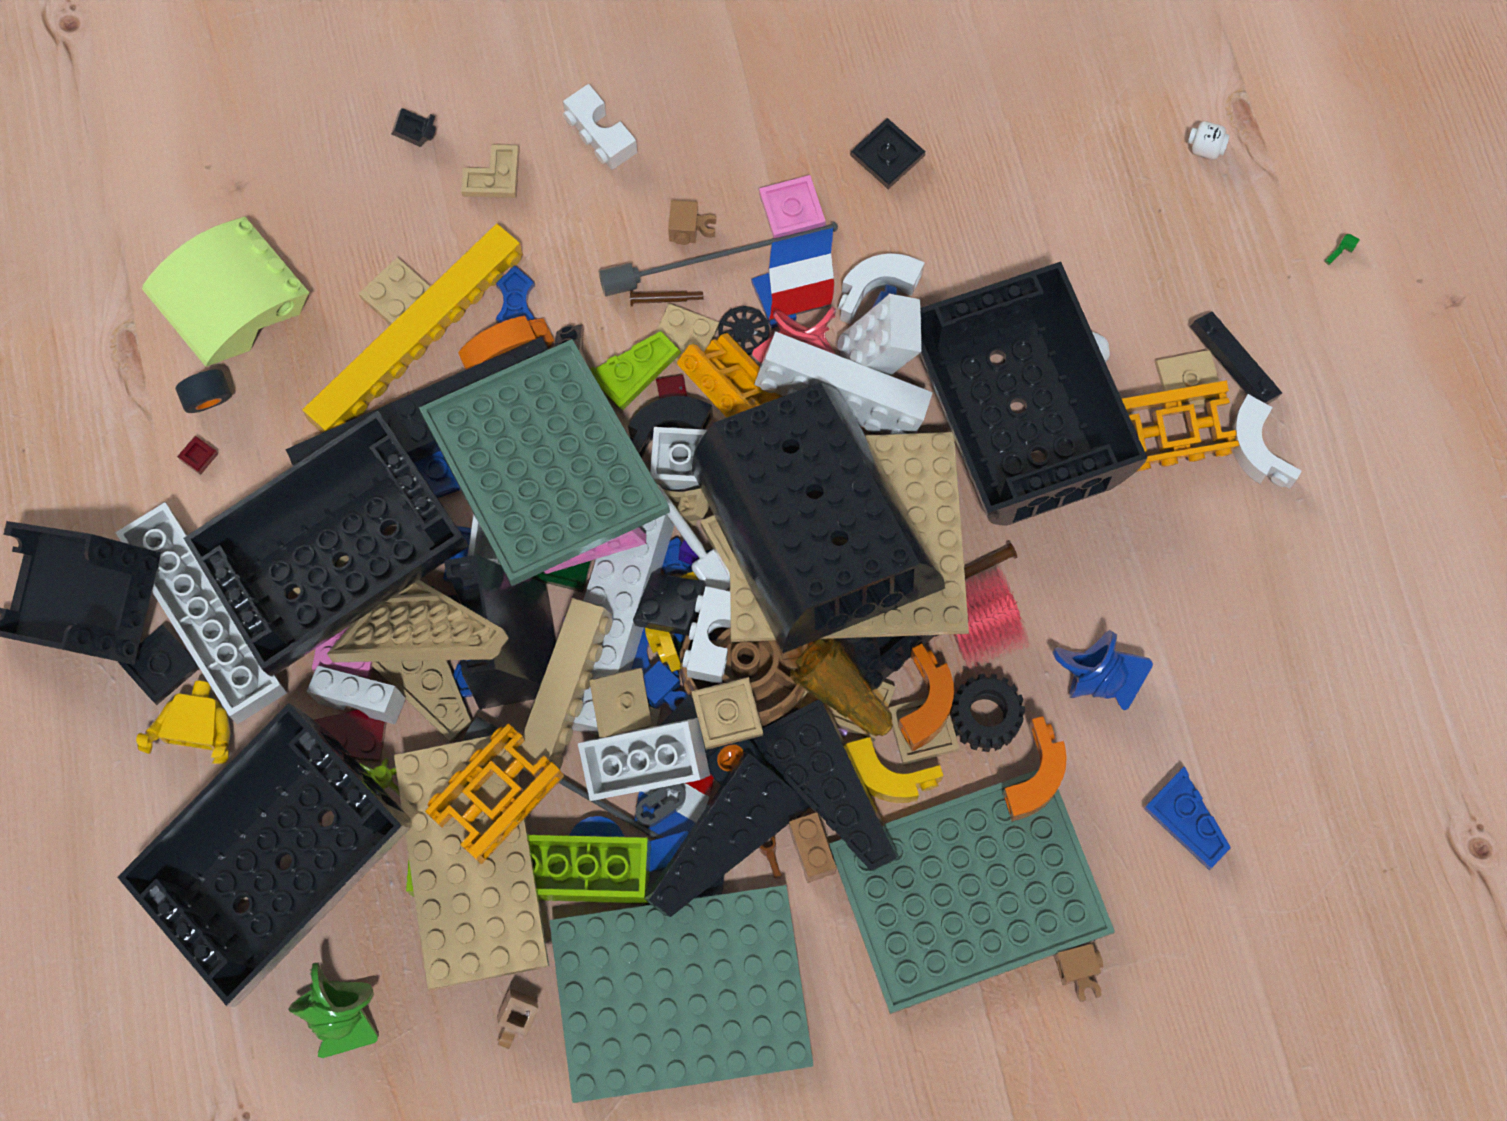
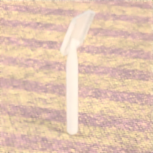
M657 484L670 507V513L667 516L690 548L699 557L691 566L699 581H704L706 586L710 588L728 589L730 587V577L714 549L706 553L702 543L660 485Z

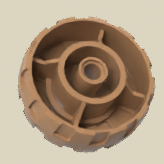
M719 627L713 630L718 639L716 641L710 640V642L715 646L728 649V658L722 684L749 677L761 727L764 728L791 712L803 697L810 680L812 658L809 643L782 653L776 640L731 642V628ZM685 635L679 660L681 663L680 675L682 684L689 696L691 691L720 684L687 677V668L683 667L685 651L691 650L693 640H690L689 636ZM747 656L753 659V661L745 665L740 663L738 658Z

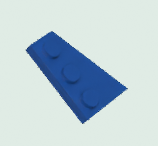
M1184 766L1147 804L1144 810L1210 870L1231 847L1216 820L1207 810L1198 789H1195Z

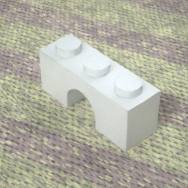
M589 84L563 101L565 111L563 116L566 122L571 127L575 125L579 130L578 133L582 141L586 145L590 144L595 149L594 153L602 164L606 163L613 170L637 154L636 139L621 122L609 128H602L596 125L600 119L606 116L605 104Z
M705 587L704 595H698L695 612L699 613L698 622H692L689 639L693 640L691 650L685 651L683 667L687 668V677L722 684L728 658V649L713 645L708 637L716 628H731L730 591Z
M318 665L307 689V693L318 704L343 711L346 706H350L364 712L369 718L391 724H396L406 699L393 685Z

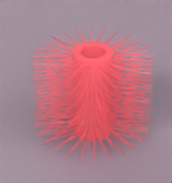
M1002 575L1000 578H997V576L995 578L994 576L992 579L991 577L990 581L986 578L982 583L979 579L980 585L977 588V585L973 584L966 591L968 593L966 600L969 634L953 635L956 643L960 644L959 651L960 648L961 652L963 651V660L968 655L971 659L980 650L981 654L974 660L973 664L990 645L991 647L992 645L994 646L987 653L989 658L991 651L994 653L998 649L1001 653L1000 648L1005 646L1003 647L1004 652L1007 644L1008 648L1013 641H1016L1014 642L1016 646L1017 641L1018 643L1020 640L1022 642L1026 635L1021 625V620L1023 621L1019 613L1021 611H1019L1011 591L1009 593L1010 585L1008 589V585L1006 586L1007 581L1006 583L1005 580L1002 581L1004 579V576L1001 579Z

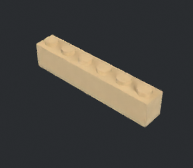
M572 598L522 735L525 741L517 749V752L533 766L545 756L550 762L561 769L563 763L562 753L565 745H568L572 739V726L575 717H578L582 711L584 692L590 687L589 680L593 679L592 670L594 664L600 660L602 655L603 639L612 627V614L604 607Z

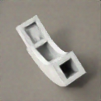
M881 254L860 262L848 273L843 281L842 294L844 295L838 306V309L841 310L840 320L851 324L863 298L873 290L885 288L886 284L895 286L898 291L912 296L923 275L925 262L902 254Z
M1248 394L1238 410L1231 431H1236L1235 441L1238 440L1239 446L1233 449L1234 456L1243 471L1257 483L1261 484L1265 476L1271 478L1274 484L1291 489L1301 470L1273 455L1265 446L1262 438L1263 424L1273 407Z

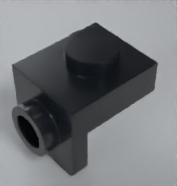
M401 108L398 111L391 135L421 147L426 140L430 141L433 138L436 126L433 125L435 115L430 114L427 118H424Z

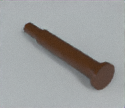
M630 290V307L633 304L703 300V292L633 293V290Z
M1008 543V547L964 567L965 579L1009 558H1018L1014 546Z

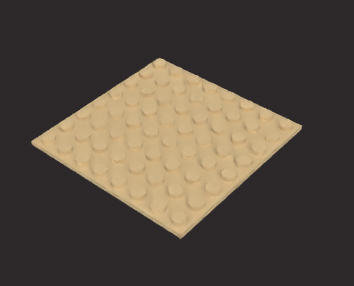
M953 433L866 435L867 441L943 576L945 589L821 639L969 634ZM817 490L810 491L807 494L812 499H818L823 495ZM838 536L833 538L831 542L841 546L847 543V539ZM730 548L731 642L776 640Z

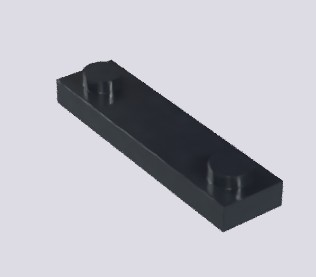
M1213 311L1192 323L1191 329L1247 394L1267 405L1278 399L1282 391Z

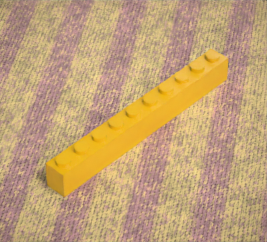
M496 223L302 409L307 420L321 433H324L351 421L355 416H361L366 411L368 404L374 398L382 396L387 386L394 379L400 378L413 360L420 359L424 355L426 348L433 341L436 342L442 338L446 328L452 323L458 322L463 317L465 310L471 304L478 303L483 297L484 292L490 286H495L505 271L520 262L523 255L520 243Z

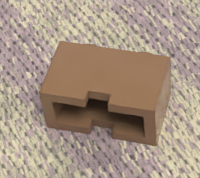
M817 812L789 821V831L807 883L834 875L836 866Z

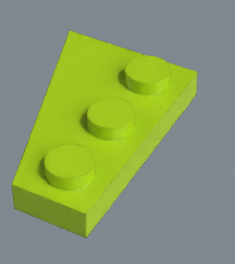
M660 331L632 346L631 350L607 359L606 363L596 368H590V371L600 388L619 408L624 410L682 352Z

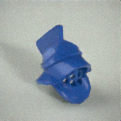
M1111 630L1105 632L1093 646L1083 653L1059 647L1055 648L1052 652L1056 661L1074 675L1069 698L1090 694L1093 698L1109 699L1116 697L1122 710L1129 709L1152 669L1153 662L1147 657L1117 651V634Z

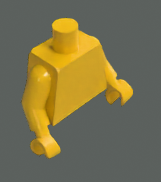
M194 681L191 695L176 694L174 699L164 706L156 720L146 730V734L139 733L137 735L138 750L150 754L153 748V741L160 738L167 744L212 750L211 758H214L212 764L228 762V747L231 735L228 715L217 700L209 698L210 684L204 681Z

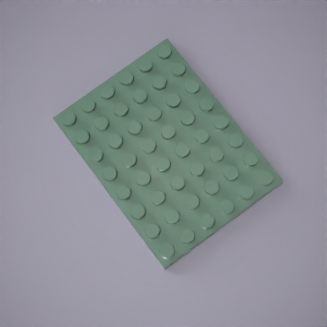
M572 339L419 407L424 421L511 586L670 513L667 501Z
M1038 770L884 824L900 858L875 871H870L843 839L829 844L890 1014L1115 933L1059 789L1044 808L1031 816L1011 821L1003 796L1004 789L1030 780Z
M786 885L695 898L672 917L664 915L653 905L550 920L572 1103L814 1067Z

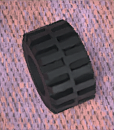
M979 674L977 679L971 677L967 679L966 684L962 683L958 688L952 702L950 714L956 736L960 735L961 743L966 745L968 742L972 745L971 749L977 751L979 747L983 748V752H989L991 748L997 751L1004 744L1007 746L1016 737L1024 720L1025 706H1022L1024 701L1022 694L1017 695L1018 688L1014 684L1010 687L1007 684L1008 679L1003 677L1001 681L997 679L996 674H991L990 678L985 677V674ZM978 700H991L1001 708L1004 717L1003 721L996 726H983L972 717L971 705Z

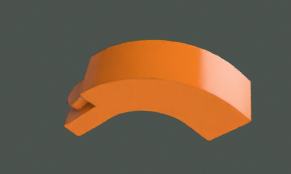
M923 644L912 648L911 659L926 683L928 698L918 710L899 719L898 728L912 752L929 743L940 733L950 715L954 697L953 678L947 663L936 668L935 666L938 663L931 650L926 651Z
M1043 716L1032 719L1030 723L1031 732L1040 757L1038 772L1030 780L1007 787L1003 792L1011 821L1031 816L1044 808L1056 794L1065 774L1067 755L1064 740L1052 744V740H1055L1054 731L1050 723H1045Z

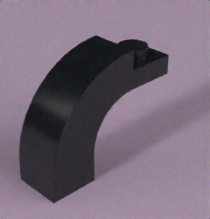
M672 396L656 400L642 408L629 423L630 440L642 458L650 442L653 440L654 427L706 430L713 416V406L699 399L686 396Z

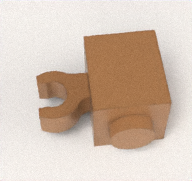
M671 200L668 228L669 241L680 245L696 243L697 230L705 237H715V229L706 227L707 224H716L715 215L699 216L698 202Z
M1093 944L1062 951L1054 956L1062 985L1076 982L1077 997L1080 1002L1086 1000L1085 988H1091L1096 998L1101 996L1100 986L1089 979L1101 974L1100 968L1103 967L1099 950L1094 951Z
M511 988L509 989L497 1015L498 1025L503 1027L497 1039L499 1041L498 1045L509 1049L516 1032L527 1036L539 1009L537 999Z

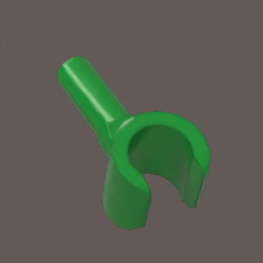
M1346 234L1336 250L1325 259V263L1330 265L1342 254L1344 249L1352 253L1360 239L1351 234Z

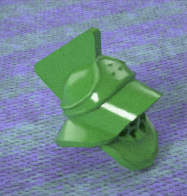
M319 962L313 963L312 969H310L313 982L310 985L311 989L296 999L288 1010L306 1021L308 1028L314 1032L318 1039L322 1040L318 1049V1057L326 1058L377 1042L378 1034L362 1008L370 1003L374 996V990L371 985L364 982L329 981L324 976Z

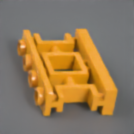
M728 333L721 334L717 341L716 339L712 340L704 352L697 345L690 344L677 361V365L726 418L783 397L777 393H768L762 390L761 387L754 385L760 367Z
M1227 380L1122 399L1127 412L1157 407L1163 408L1152 413L1154 426L1142 428L1139 413L1129 415L1145 452H1147L1145 438L1157 437L1159 451L1171 449L1169 453L1147 456L1145 463L1136 472L1151 469V464L1161 463L1162 467L1178 464V459L1188 458L1189 462L1206 459V454L1215 453L1216 457L1233 454L1232 450L1239 446L1238 440L1235 441L1236 431H1221L1217 407L1226 406L1230 403L1226 395L1229 392ZM1214 397L1217 399L1206 403L1208 412L1206 417L1196 418L1194 404L1182 406V403ZM1185 413L1190 438L1168 442L1163 417ZM1211 427L1213 441L1225 439V443L1197 448L1190 447V445H1196L1201 442L1199 429Z
M507 724L504 728H498L492 734L491 742L484 749L477 750L471 756L470 764L463 771L456 772L450 778L449 786L442 793L439 792L430 799L427 804L428 808L425 811L441 828L452 817L470 833L460 845L481 865L564 777L561 770L545 756L534 766L521 756L516 749L525 739L510 724ZM503 749L515 759L504 772L492 762ZM523 768L536 778L524 791L513 781L514 777ZM495 773L512 790L491 811L474 794ZM463 792L473 804L461 816L450 805ZM481 812H484L494 822L483 835L470 825Z

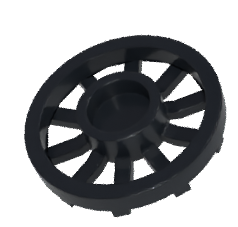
M747 306L730 309L719 322L718 334L719 337L725 333L733 335L735 342H740L741 348L748 355H752L756 347L768 340L769 324L760 310ZM742 312V320H739L736 314ZM746 313L753 314L749 320H746ZM732 317L736 323L728 322L727 319ZM757 317L762 321L753 325V321ZM723 326L731 327L733 330L723 332ZM765 327V334L755 331V329ZM754 336H758L763 339L759 344H757L754 340ZM751 342L754 347L746 350L745 343Z

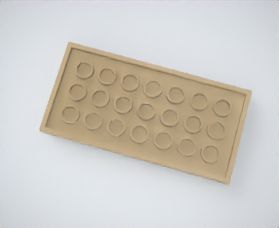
M491 736L394 755L401 807L412 822V827L405 835L427 988L429 991L549 967L526 819L513 830L481 865L460 845L470 834L460 823L452 817L441 828L425 812L430 799L435 794L442 793L449 786L450 778L456 772L463 771L470 764L471 756L477 750L484 749L491 742ZM503 749L492 762L504 772L513 762L514 758ZM494 773L474 795L492 811L512 789ZM517 774L514 777L513 781L520 787L519 776ZM462 792L450 806L462 816L471 807L473 802ZM481 812L470 825L483 835L494 822L484 812Z

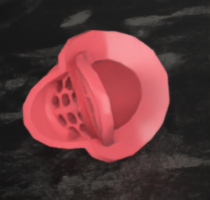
M833 306L824 318L812 328L797 323L780 311H775L773 316L780 329L778 333L836 355L825 337V332L829 330L827 324L836 317V309ZM773 336L756 347L752 352V355L761 364Z

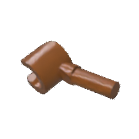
M772 837L770 838L772 846L769 848L760 846L759 851L767 856L774 878L781 877V873L775 856L776 840Z

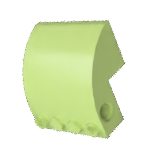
M246 217L217 225L184 243L160 263L142 287V290L205 367L250 351L258 329L300 315L304 302L309 295L308 290L302 285L300 280L297 279Z

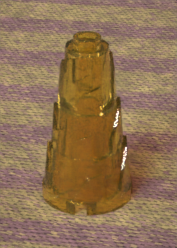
M834 638L826 639L827 643L823 639H818L812 643L796 660L795 663L800 669L798 672L791 669L790 678L796 685L802 686L824 704H828L843 717L850 719L867 734L869 732L873 736L886 735L893 727V716L885 704L871 690L869 684L855 668L853 662L841 649V644Z

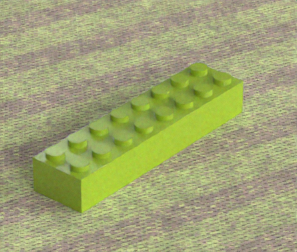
M528 835L539 900L648 903L644 899L649 892L651 843L648 838ZM408 861L406 892L414 897L410 863Z

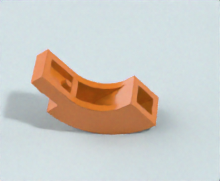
M520 316L498 323L479 333L467 342L458 354L465 369H469L541 336L547 347L553 344L554 339L544 318L527 321L525 316Z

